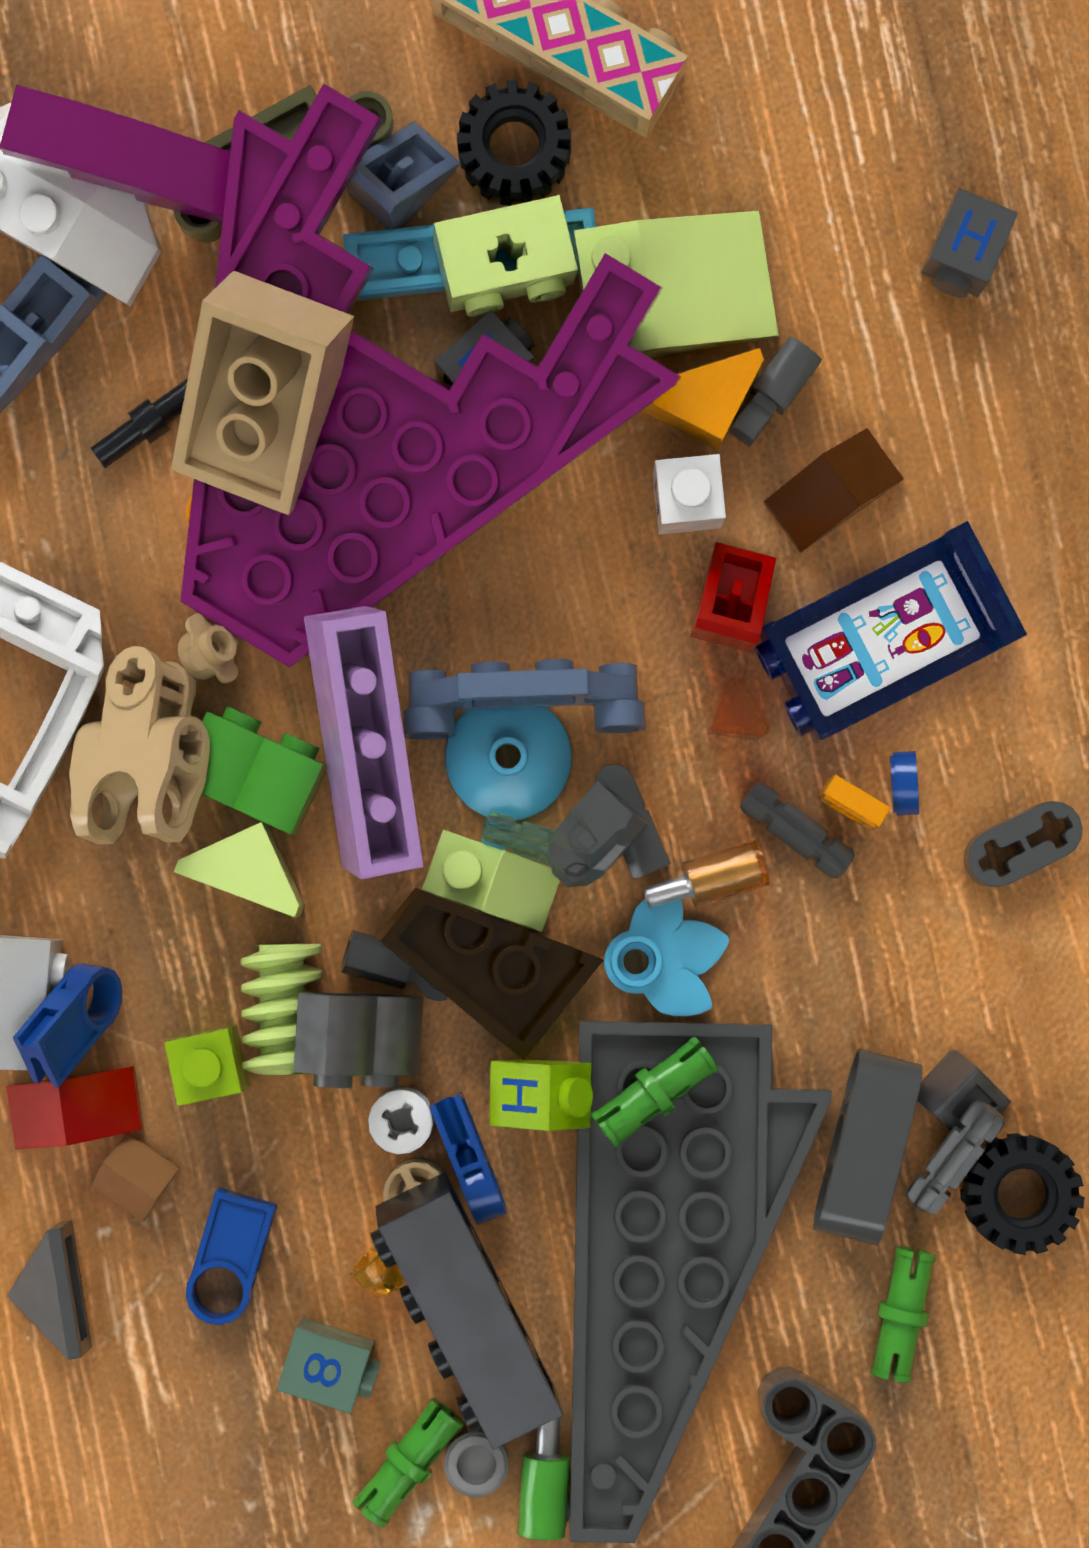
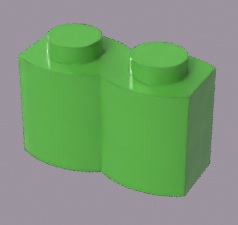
M228 706L222 717L207 711L202 722L208 731L210 739V756L206 783L202 794L288 834L297 835L327 770L325 764L315 760L320 748L287 733H284L280 744L257 733L261 726V721Z

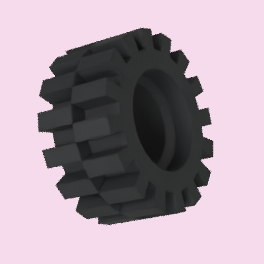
M506 80V89L498 90L496 83L485 87L486 96L481 99L476 94L469 101L468 113L462 112L459 120L460 130L457 133L461 169L464 168L467 181L472 187L477 185L483 197L490 200L492 195L500 198V204L511 206V199H521V202L525 203L533 201V196L539 193L542 198L552 192V185L555 182L560 184L564 178L565 167L569 165L571 155V129L568 128V117L564 108L561 110L557 108V99L550 92L545 97L539 94V85L529 82L527 89L518 88V80ZM508 122H521L530 126L539 139V148L535 156L527 163L518 166L506 165L497 160L492 154L489 144L492 134L499 126Z
M1019 1133L1007 1134V1138L1003 1139L995 1137L991 1143L987 1141L988 1147H986L984 1153L963 1179L965 1180L964 1189H960L961 1201L965 1203L967 1211L964 1212L969 1222L976 1227L977 1232L1002 1250L1004 1248L1008 1249L1014 1254L1026 1255V1251H1034L1036 1254L1048 1251L1046 1246L1051 1243L1059 1246L1067 1239L1063 1235L1069 1227L1075 1230L1080 1219L1075 1217L1077 1208L1084 1209L1085 1197L1079 1195V1187L1084 1185L1081 1175L1076 1173L1072 1167L1075 1165L1073 1161L1055 1145L1032 1135L1024 1136ZM1016 1169L1035 1171L1045 1185L1046 1194L1043 1205L1035 1214L1025 1218H1015L1007 1215L998 1201V1188L1002 1179Z

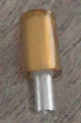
M753 840L682 862V876L644 887L643 891L650 909L686 897H690L692 903L697 908L768 886L770 880L761 848L757 841Z

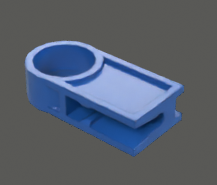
M83 963L74 965L65 973L61 981L13 1036L33 1083L39 1084L47 1074L53 1086L59 1088L105 1030L113 1024L119 1014L123 991L121 980L114 970ZM93 984V998L87 1011V996Z
M462 1091L432 1103L430 1110L476 1224L480 1225L507 1214L508 1211L502 1192Z
M220 1187L216 1190L191 1277L186 1287V1299L189 1309L198 1319L208 1324L223 1325L234 1321L245 1311L252 1298L254 1283L277 1204ZM215 1267L226 1268L234 1272L240 1279L243 1287V1299L235 1310L228 1313H214L206 1309L199 1301L196 1290L197 1280L206 1270Z

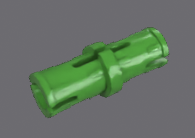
M693 1036L689 1039V1042L652 1070L648 1071L644 1067L634 1075L637 1079L636 1082L590 1115L605 1136L608 1137L612 1145L617 1148L621 1145V1142L659 1113L666 1117L676 1109L673 1105L675 1101L712 1073H716L719 1068L704 1046L701 1048V1043Z
M896 1246L887 1301H880L877 1314L883 1318L870 1373L888 1380L892 1358L897 1353L893 1371L894 1381L911 1383V1372L920 1327H927L929 1312L924 1310L933 1264L936 1262L937 1255L918 1249L914 1273L910 1275L914 1251L910 1247Z
M432 1398L401 1441L398 1443L392 1441L385 1450L387 1459L360 1494L354 1498V1506L360 1510L365 1507L361 1513L374 1524L383 1528L386 1527L389 1519L416 1484L419 1482L425 1484L433 1473L430 1466L457 1431L461 1430L464 1426L463 1420L459 1416L453 1418L455 1412L441 1401Z

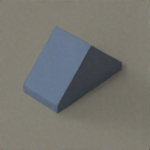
M414 121L368 149L350 179L347 188L349 195L386 229L403 228L453 175L460 162Z

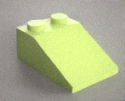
M759 211L635 220L574 230L572 244L578 268L577 276L580 294L583 292L605 253L663 288L630 343V346L648 357L672 355L779 336Z

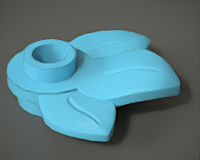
M644 899L634 910L629 931L619 934L608 945L604 956V967L609 980L618 989L633 994L643 993L660 1013L671 1016L698 1015L712 1008L709 992L698 976L708 971L719 960L728 946L729 938L728 935L708 923L683 920L682 899L651 909L648 907L646 899ZM636 949L646 955L648 965L643 973L632 974L625 969L623 960L628 951Z

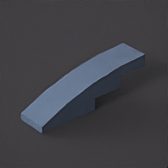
M43 255L37 259L3 304L0 303V413L52 359L107 295L106 292L60 267Z

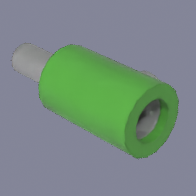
M560 1417L538 1427L536 1451L523 1453L517 1534L525 1538L545 1541L565 1538L566 1522L570 1516V1507L567 1501L570 1457L558 1453Z

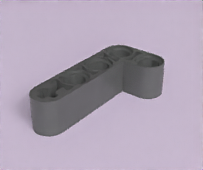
M779 1367L770 1371L761 1380L758 1388V1403L768 1426L777 1434L796 1445L732 1548H758L760 1542L771 1534L787 1536L791 1540L790 1548H817L868 1467L876 1450V1436L864 1414L855 1405L802 1371L792 1367ZM786 1387H796L805 1393L803 1407L798 1413L791 1416H782L772 1409L774 1396ZM840 1423H852L859 1427V1437L853 1447L845 1451H837L827 1445V1437L833 1427ZM807 1478L821 1480L825 1484V1491L823 1497L818 1502L812 1505H801L792 1499L794 1488L800 1481Z

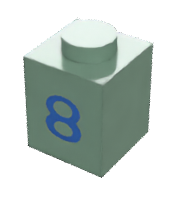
M302 1317L296 1326L276 1390L351 1414L357 1396L370 1399L381 1364V1361L369 1358L375 1340Z

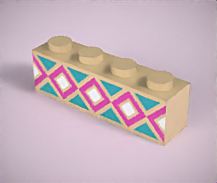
M431 0L432 13L435 16L646 139L685 76L688 55L681 52L682 46L680 43L660 29L650 28L647 32L626 20L628 18L626 12L611 0Z

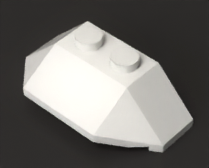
M11 103L0 107V143ZM0 149V232L131 307L162 252L157 235L153 231L147 203L137 201L134 194L71 178L67 171L4 155Z

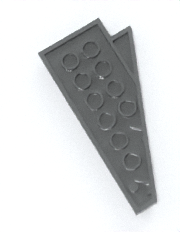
M579 1020V1062L591 1063V1087L593 1091L591 1113L599 1110L636 1082L637 1079L634 1076L644 1067L648 1071L652 1070L689 1042V1039L693 1036L699 1040L701 1048L704 1046L719 1070L716 1073H712L673 1103L676 1108L666 1117L659 1113L621 1142V1145L617 1148L612 1145L592 1116L590 1118V1128L577 1129L570 1542H636L831 1103L832 1091L829 1089L771 1088V1024Z

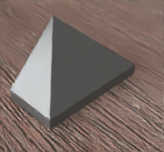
M72 1220L59 1222L47 1230L7 1295L19 1310L68 1360L81 1358L92 1347Z

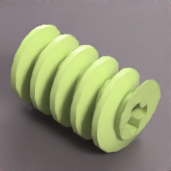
M316 943L256 944L255 946L259 947V952L242 958L240 962L242 967L259 972V978L242 984L241 992L259 998V1004L242 1010L241 1018L260 1024V1029L242 1036L241 1043L259 1049L260 1055L242 1062V1070L263 1075L307 1074L294 1072L298 993H314L304 989V985L322 978L321 969L304 964V959L322 952V945Z

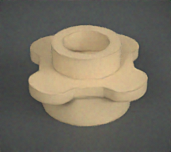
M200 613L190 616L185 622L188 633L184 634L178 643V656L184 669L193 677L201 680H207L216 676L220 682L229 683L236 679L238 668L234 663V656L239 645V637L221 625L208 622L206 617Z

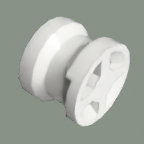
M408 1086L393 1087L384 1092L372 1106L368 1118L369 1132L375 1143L385 1151L394 1154L411 1153L420 1148L429 1138L435 1121L430 1110L431 1103L428 1097L418 1089Z

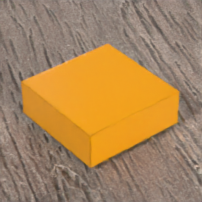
M836 774L827 779L818 794V797H820L819 801L867 830L880 827L891 807Z

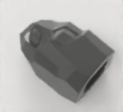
M597 781L552 834L548 847L552 874L566 887L589 885L599 879L613 866L649 823L605 783Z

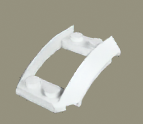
M0 562V638L67 670L60 689L10 784L6 786L0 783V858L6 859L48 787L79 727L104 672L99 609Z

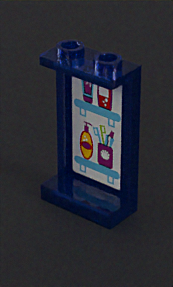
M966 521L945 532L940 538L775 622L772 621L762 626L760 636L762 643L758 644L754 649L770 680L780 676L791 697L783 705L796 732L800 737L809 733L816 744L1023 638L1027 633L969 522Z

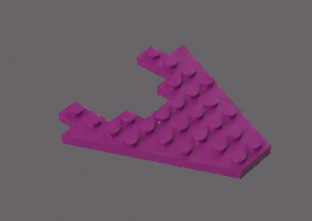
M324 83L292 141L238 110L233 122L215 288L232 271H236L349 314L372 274L374 267L321 236L320 233L384 119ZM605 253L539 367L487 335L482 334L451 389L351 330L342 373L294 510L290 515L194 479L180 602L216 624L223 626L226 630L287 667L295 665L309 654L304 616L362 606L373 608L677 385L681 378L680 375L630 346L663 288Z

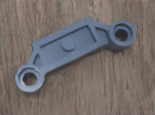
M565 659L538 661L535 663V670L510 671L509 663L496 661L472 664L471 673H457V676L447 677V672L441 670L413 671L409 673L410 708L403 711L404 737L414 740H438L454 737V711L466 709L591 705L594 706L595 731L630 733L646 729L645 703L638 700L637 665L631 663L599 666V672L587 671V668L574 669V662Z

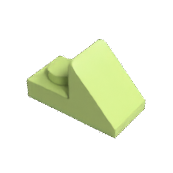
M443 829L422 890L542 932L560 880L552 874L551 867Z

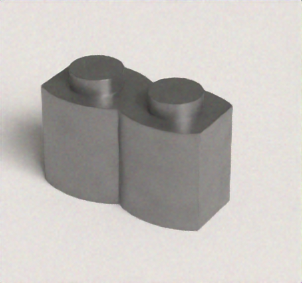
M298 993L294 1072L314 1074L313 1086L352 1088L353 1076H361L360 1085L399 1087L400 1075L419 1074L424 997L371 993Z

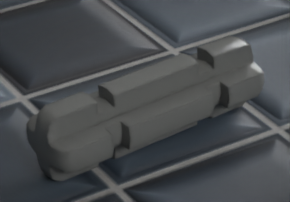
M758 782L754 784L741 801V810L758 823L762 820L768 824L766 828L768 831L805 859L810 857L815 859V866L829 877L839 878L852 863L855 856L854 851L838 838L829 839L826 836L828 834L826 829L790 802L785 804L778 800L780 795L765 783Z
M976 1100L969 1106L960 1118V1122L964 1124L963 1127L960 1129L954 1126L925 1165V1169L929 1172L926 1176L920 1172L907 1189V1197L919 1210L933 1215L938 1213L951 1196V1193L947 1191L948 1188L951 1186L953 1189H956L986 1150V1146L982 1144L985 1139L991 1143L1003 1128L1004 1118L988 1103Z

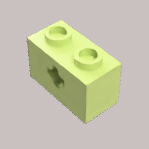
M560 195L434 223L433 243L450 312L465 309L469 317L486 315L490 310L492 312L501 310L504 307L503 300L528 295L529 302L531 303L544 302L564 295L566 293L565 286L574 284L578 268ZM498 250H507L510 259H517L514 271H505L502 262H495Z

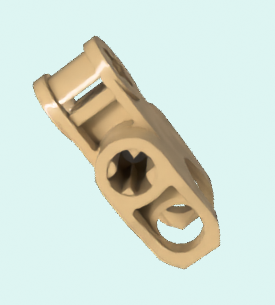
M133 646L119 653L109 666L106 676V694L102 720L82 725L76 734L69 770L71 788L70 817L76 836L97 844H114L125 828L130 805L137 795V818L144 835L158 838L163 842H181L188 833L199 798L206 783L210 756V739L203 722L197 717L191 716V709L196 695V681L181 664L169 661L163 662L151 650ZM123 680L135 684L134 688L131 689L123 685ZM168 682L179 687V691L168 688ZM102 793L103 816L98 827L93 818L92 806L97 795ZM166 793L172 803V816L168 824H166L162 813Z

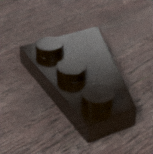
M416 887L375 937L522 1059L528 1056L604 960Z

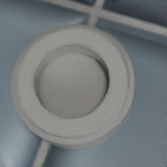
M470 1429L460 1432L451 1440L447 1447L444 1460L445 1474L452 1487L463 1495L470 1497L489 1495L503 1484L508 1473L509 1456L505 1444L493 1450L482 1429L475 1433H472Z

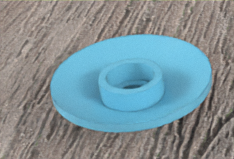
M547 707L468 709L455 723V736L448 738L445 753L448 778L460 799L475 812L488 818L502 821L529 818L550 806L566 785L572 761L571 746L565 728L555 714ZM507 744L517 747L521 754L519 763L510 769L503 768L496 762L497 750Z

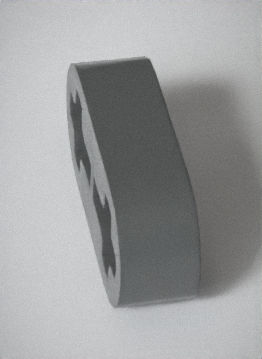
M1050 801L1035 805L973 837L964 851L963 861L966 872L975 882L982 886L1001 887L1011 884L1074 851L1082 838L1083 827L1080 817L1072 807L1062 802ZM1044 813L1051 820L1063 819L1067 829L1059 833V839L1062 844L1057 848L1052 841L1039 842L1030 847L1026 836L1043 827L1041 816ZM988 841L991 842L994 848L1006 847L1015 842L1020 851L1002 862L1005 872L1001 876L994 869L982 870L978 860L986 856L984 844Z

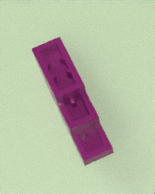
M16 84L0 143V149L4 155L67 171L71 178L134 194L136 200L211 221L223 222L230 158L229 151L152 124Z

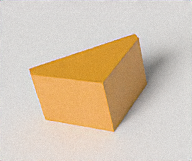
M757 348L679 373L678 375L681 378L677 385L644 408L642 412L719 451L764 361L761 349Z

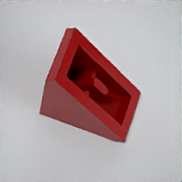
M715 542L690 637L751 653L758 645L761 636L776 558Z
M134 1066L68 1076L59 1088L54 1087L50 1079L41 1080L39 1084L27 1082L6 1086L15 1149L68 1146L143 1130Z

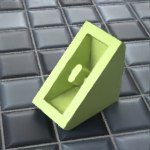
M263 822L179 859L174 869V873L292 917H301L305 906L269 825Z

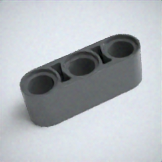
M863 1049L857 1050L850 1069L817 1200L813 1223L814 1230L875 1246L880 1243L887 1223L919 1095L923 1069L921 1064Z

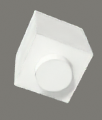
M720 454L655 460L652 476L658 535L721 529L726 519Z

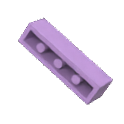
M362 606L304 616L342 868L361 880L423 867L386 611Z

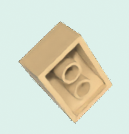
M232 271L202 300L171 470L290 515L294 510L342 373L354 316Z

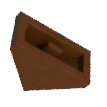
M868 428L821 454L767 498L764 503L801 553L899 484L904 478Z

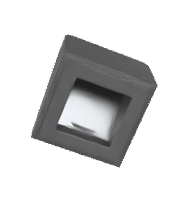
M957 1050L948 1052L921 1081L917 1099L950 1132L954 1126L960 1129L963 1127L964 1124L960 1122V1118L976 1100L988 1103L1000 1114L1011 1103L1006 1095L976 1065Z

